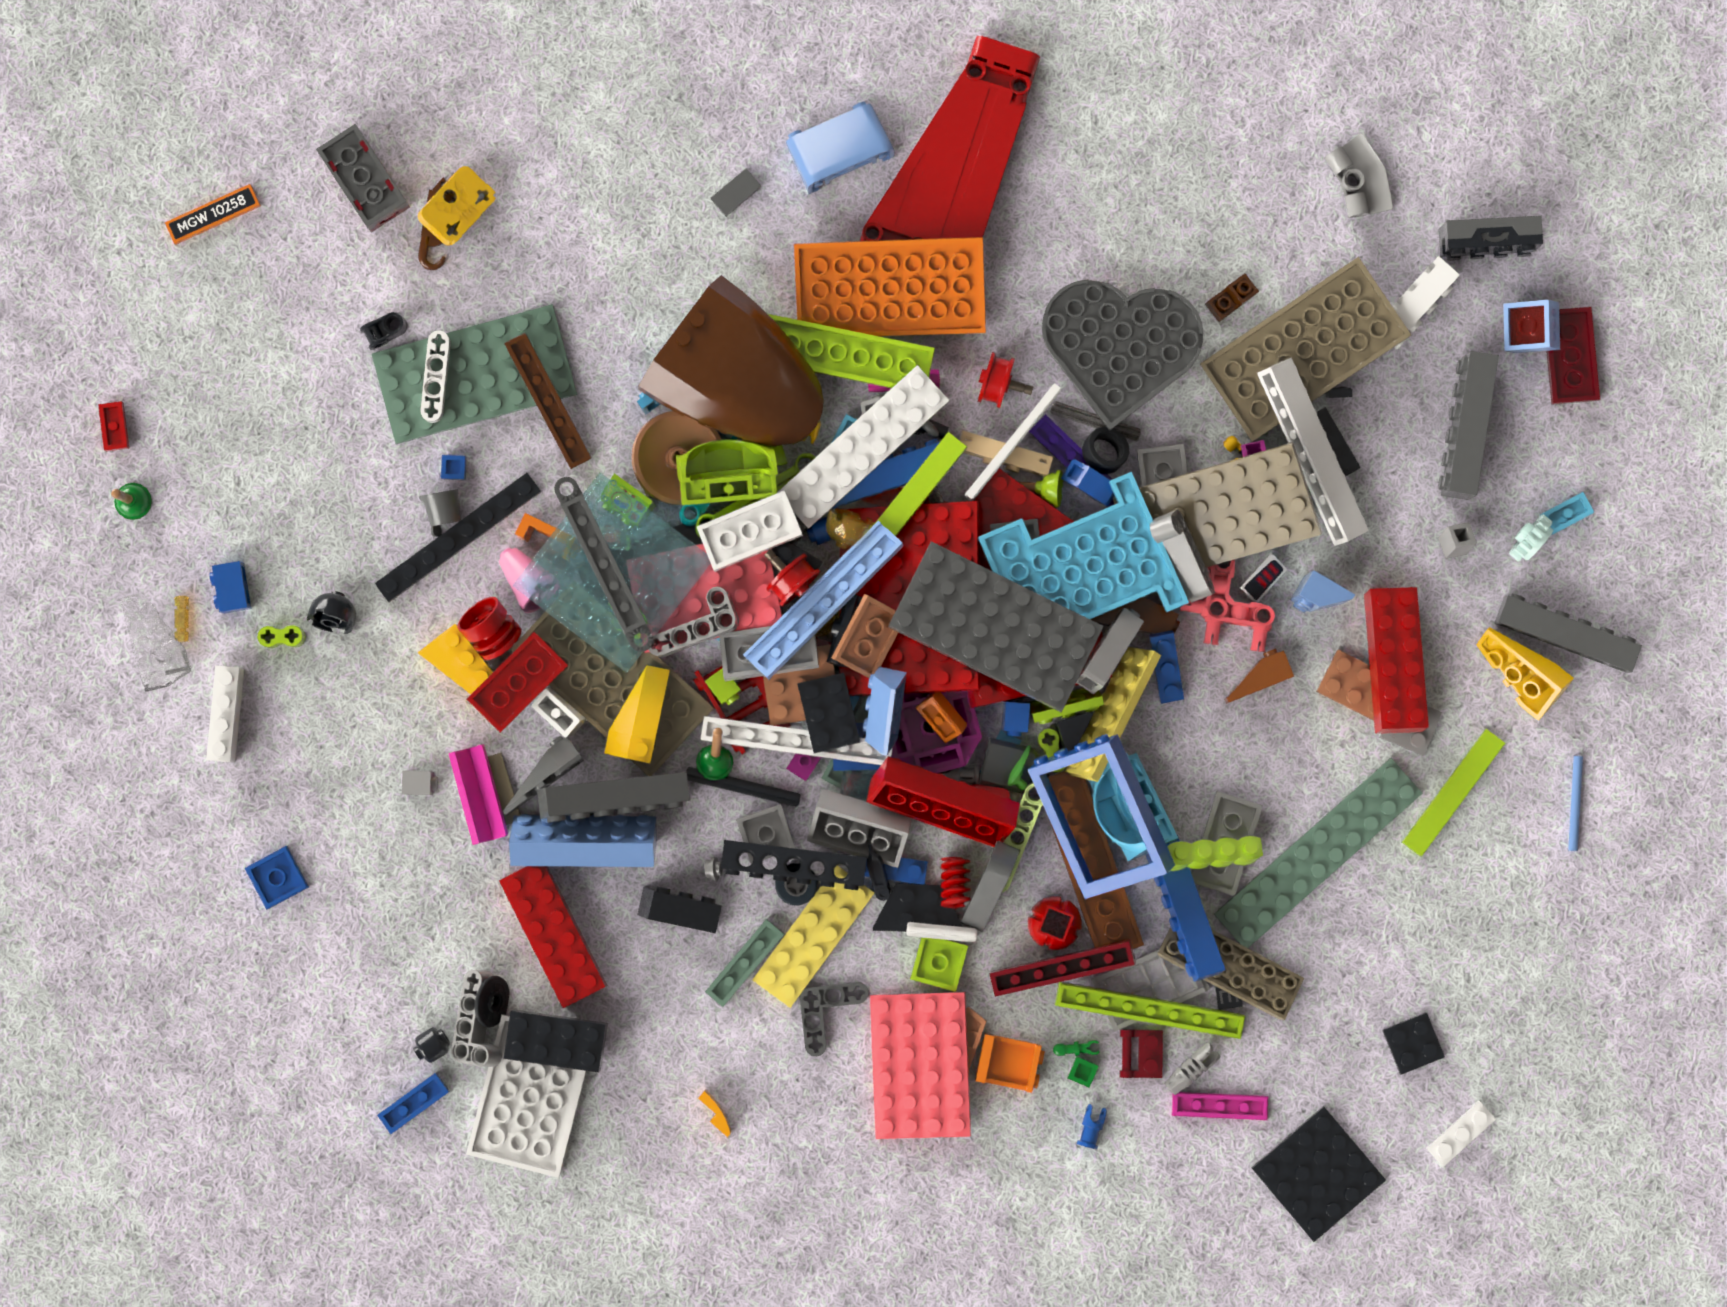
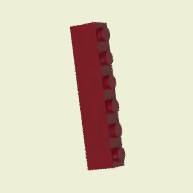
M1131 939L993 970L989 975L994 996L996 997L1133 966L1136 964Z

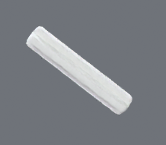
M909 922L906 929L907 936L965 942H975L977 938V930L969 927Z

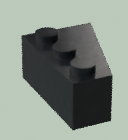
M657 886L656 890L643 887L637 915L649 920L716 934L722 908L721 905L715 904L716 899L702 896L701 900L693 899V894L679 891V895L670 893L671 889Z

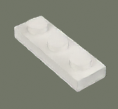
M1478 1101L1426 1149L1444 1167L1496 1119Z

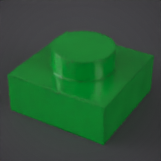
M1076 1056L1067 1078L1090 1088L1099 1066Z

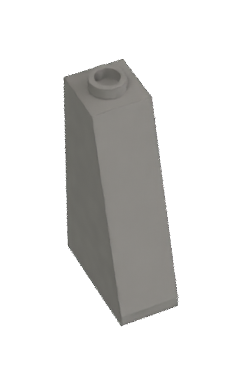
M1123 608L1119 611L1087 659L1076 683L1090 693L1094 694L1104 687L1144 621L1139 618L1140 615L1130 608L1128 610Z

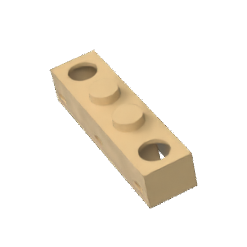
M964 430L960 437V441L968 447L964 453L982 458L983 463L987 465L990 464L1006 444ZM1017 446L1002 465H1006L1005 469L1014 473H1019L1022 470L1045 477L1049 473L1053 457Z

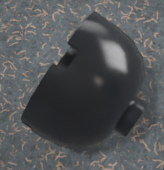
M332 591L331 593L322 594L313 600L309 608L307 621L313 620L312 625L323 631L333 632L331 628L345 630L344 634L352 632L356 611L351 601L343 593Z

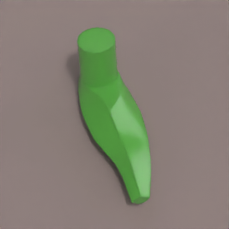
M1030 745L1027 746L1008 778V786L1015 785L1021 791L1025 790L1028 785L1021 776L1030 752Z

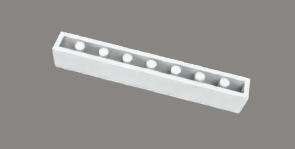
M1292 358L1258 372L1259 379L1288 443H1294L1307 486L1334 546L1348 542L1369 531Z

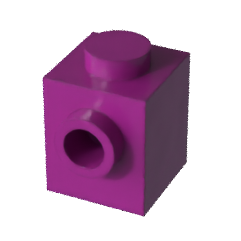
M795 754L786 769L807 782L821 757Z

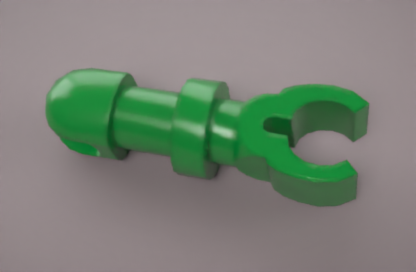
M1090 1040L1087 1043L1079 1044V1041H1076L1074 1044L1067 1045L1064 1043L1056 1044L1053 1052L1057 1056H1065V1054L1080 1056V1053L1096 1055L1100 1053L1099 1050L1093 1052L1087 1049V1047H1090L1092 1043L1098 1044L1099 1041Z

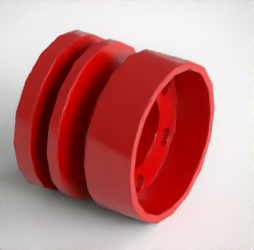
M496 597L484 598L474 604L461 617L457 627L468 642H473L472 646L484 660H491L504 654L517 642L522 631L519 624L515 622L511 615L507 614V610Z

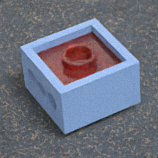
M1538 300L1503 304L1505 351L1526 353L1560 350L1559 302Z

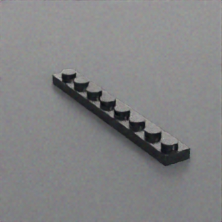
M525 473L382 577L375 585L390 603L541 493V490L530 475Z

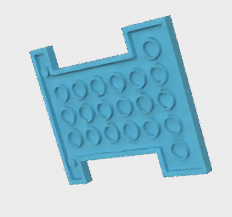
M1132 472L1109 481L1118 502L1117 504L1031 540L1023 519L978 537L993 572L1088 619H1093L1156 591L1166 613L1189 603L1163 542L1157 543L1152 537L1150 523L1153 519Z

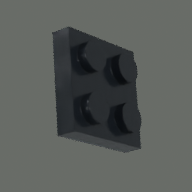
M1426 1012L1382 1030L1400 1075L1445 1057Z

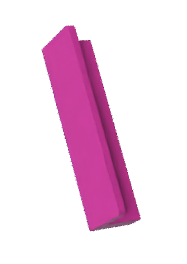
M481 744L469 749L448 753L472 844L484 843L507 836L508 831L485 745Z

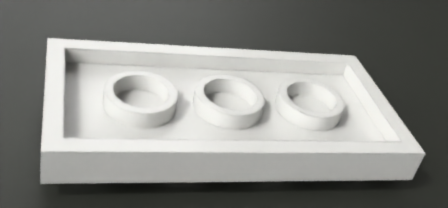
M785 490L697 526L715 572L803 536Z

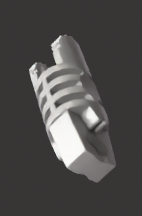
M1206 1042L1192 1054V1058H1188L1182 1063L1181 1068H1176L1174 1073L1164 1083L1174 1095L1191 1085V1081H1196L1203 1071L1206 1072L1220 1059L1221 1056L1218 1052L1213 1051V1047L1209 1042Z

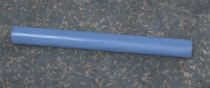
M1574 756L1568 851H1578L1583 756Z

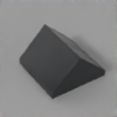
M1087 712L1054 724L1062 749L1067 748L1068 751L1075 749L1074 746L1079 743L1093 716L1092 713Z

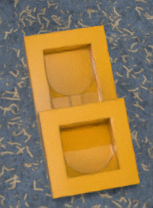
M705 1089L698 1099L715 1113L710 1122L728 1137L732 1132L728 1119L718 1102Z

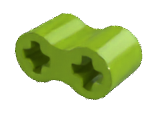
M294 625L287 626L284 629L265 626L259 630L257 638L259 643L267 648H276L283 644L297 648L306 641V634L303 629ZM293 631L299 635L298 638L294 639V642L289 639V635H292ZM270 633L274 634L275 639H271L270 642L265 640V636H268Z
M1045 729L1039 733L1037 737L1039 747L1044 750L1048 758L1052 757L1055 752L1060 750L1059 735L1053 729ZM1045 733H1048L1049 736H1054V740L1051 742L1052 746H1048L1047 743L1043 744L1042 739L1045 738ZM1063 767V768H1060V769H1057V770H1054V771H1051V772H1054V773L1061 772V771H1063L1066 767Z

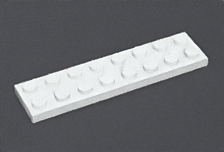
M917 365L777 493L786 491L795 515L809 529L945 406L949 399Z

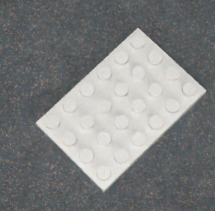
M502 1015L494 1044L501 1050L502 1059L497 1066L488 1067L466 1155L559 1178L586 1071L503 1059L510 1016Z

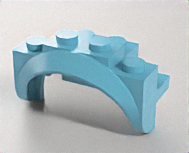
M1126 753L1165 843L1168 844L1178 839V836L1137 753L1132 755ZM1108 762L1098 782L1089 780L1093 789L1094 812L1103 831L1111 838L1113 843L1122 848L1129 862L1147 855L1148 851Z

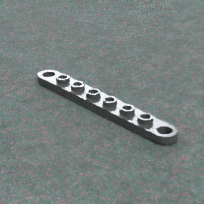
M562 477L557 480L554 490L630 646L638 652L647 651L653 644V636L577 482L571 477ZM569 482L573 485L571 495L564 496L560 493V486L563 483ZM638 633H644L648 637V642L643 647H638L634 643V637Z

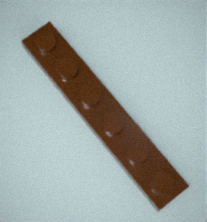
M526 332L505 342L504 345L570 469L592 459Z

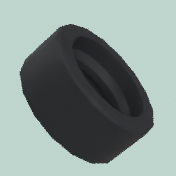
M1107 427L1095 429L1082 446V456L1086 464L1101 474L1116 472L1127 461L1130 454L1127 439L1120 431L1114 428L1110 431ZM1096 440H1105L1111 443L1117 452V459L1115 461H1107L1101 458L1094 448V442Z

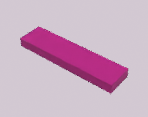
M1179 1092L1176 1095H1172V1116L1268 1120V1096Z

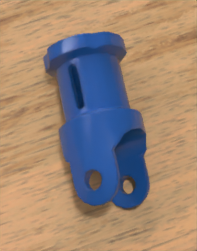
M1089 1104L1082 1121L1084 1127L1081 1138L1077 1140V1144L1097 1150L1098 1146L1096 1143L1100 1130H1103L1107 1110L1102 1108L1099 1120L1094 1122L1091 1119L1093 1107Z

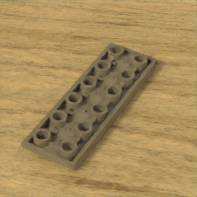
M1170 926L1157 954L1161 958L1186 970L1185 963L1187 961L1184 954H1181L1178 949L1177 941L1179 939L1176 931L1173 932ZM1212 930L1226 970L1221 974L1203 980L1277 1019L1285 1020L1304 978Z

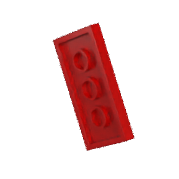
M533 632L466 700L501 733L568 665Z

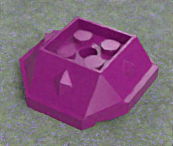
M967 691L941 692L967 723L963 733L947 743H944L936 732L927 733L924 731L923 724L926 720L916 709V706L933 692L904 694L899 737L892 747L891 757L898 758L914 766H921L925 770L934 773L966 766L982 738L975 708L971 709Z

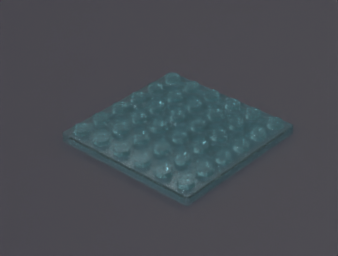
M599 472L583 493V496L652 636H654L664 626L711 562L707 553ZM566 516L513 584V587L628 673L643 652H638L630 646ZM638 633L634 637V643L638 647H643L648 642V637L644 633Z

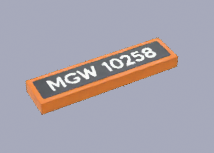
M248 184L165 222V225L174 244L177 245L252 211L261 205L252 185Z

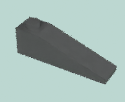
M559 736L550 743L551 748L546 751L503 810L505 815H509L536 796L537 790L550 786L584 761L568 737L562 738Z

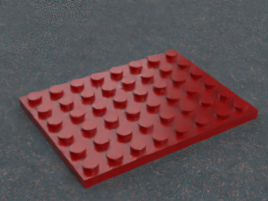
M979 502L922 504L896 536L904 546L855 595L863 597L866 594L896 611L931 541L980 565V542L978 540L980 536ZM889 506L840 509V525L843 530L840 533V558L876 523ZM899 632L881 665L883 668L907 672L904 694L980 690V672ZM839 667V674L844 673L849 696L871 695L872 689L868 688L869 678L849 667Z

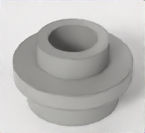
M712 857L711 860L705 861L706 878L717 881L719 876L723 874L721 862L718 861L717 857Z

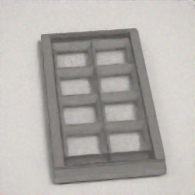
M1159 949L1136 959V964L1133 966L1111 970L1091 979L1095 988L1178 1003L1210 990L1207 981L1202 979L1194 982L1193 978L1188 976L1186 970L1161 958L1157 954ZM1107 1015L1114 1032L1138 1022L1137 1020Z

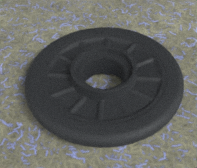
M491 976L487 978L479 987L475 998L476 1018L482 1026L487 1028L498 1025L501 1016L507 1013L510 991L507 982L502 977Z

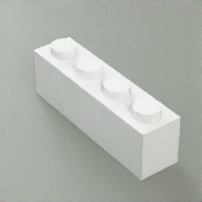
M215 665L206 760L235 763L244 679L243 668Z

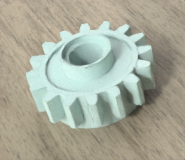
M1543 514L1533 524L1526 523L1515 536L1517 542L1509 554L1517 561H1520L1522 558L1526 561L1529 560L1552 534L1553 529L1550 527L1552 521Z

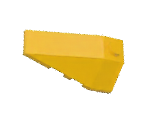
M646 665L609 729L605 754L651 763L670 670Z

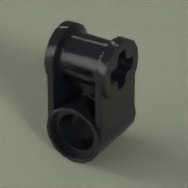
M391 312L377 320L366 323L360 328V331L365 334L370 344L369 349L375 350L404 334L407 330V321L398 313ZM394 319H399V328L391 330L390 323Z

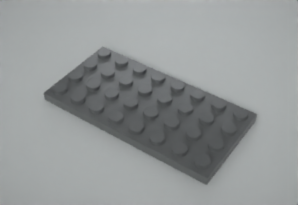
M932 541L888 626L1059 712L1063 711L1103 628L1102 625Z

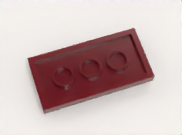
M1592 307L1559 309L1560 350L1546 351L1551 405L1599 401L1600 390Z

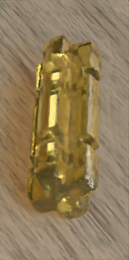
M176 596L174 598V606H177V609H174V628H177V632H174V640L177 642H187L189 640V632H186V628H189V609H186V606H189V598L187 596Z

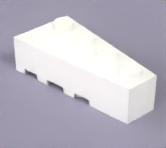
M1439 256L1392 306L1407 329L1412 333L1422 323L1419 319L1424 313L1429 315L1438 306L1435 301L1440 296L1445 298L1454 288L1451 284L1459 276ZM1404 340L1394 348L1398 349L1406 340Z

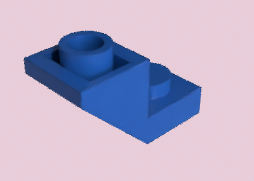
M1074 458L1061 477L1066 483L1078 488L1093 500L1107 507L1115 496L1109 484L1111 480Z

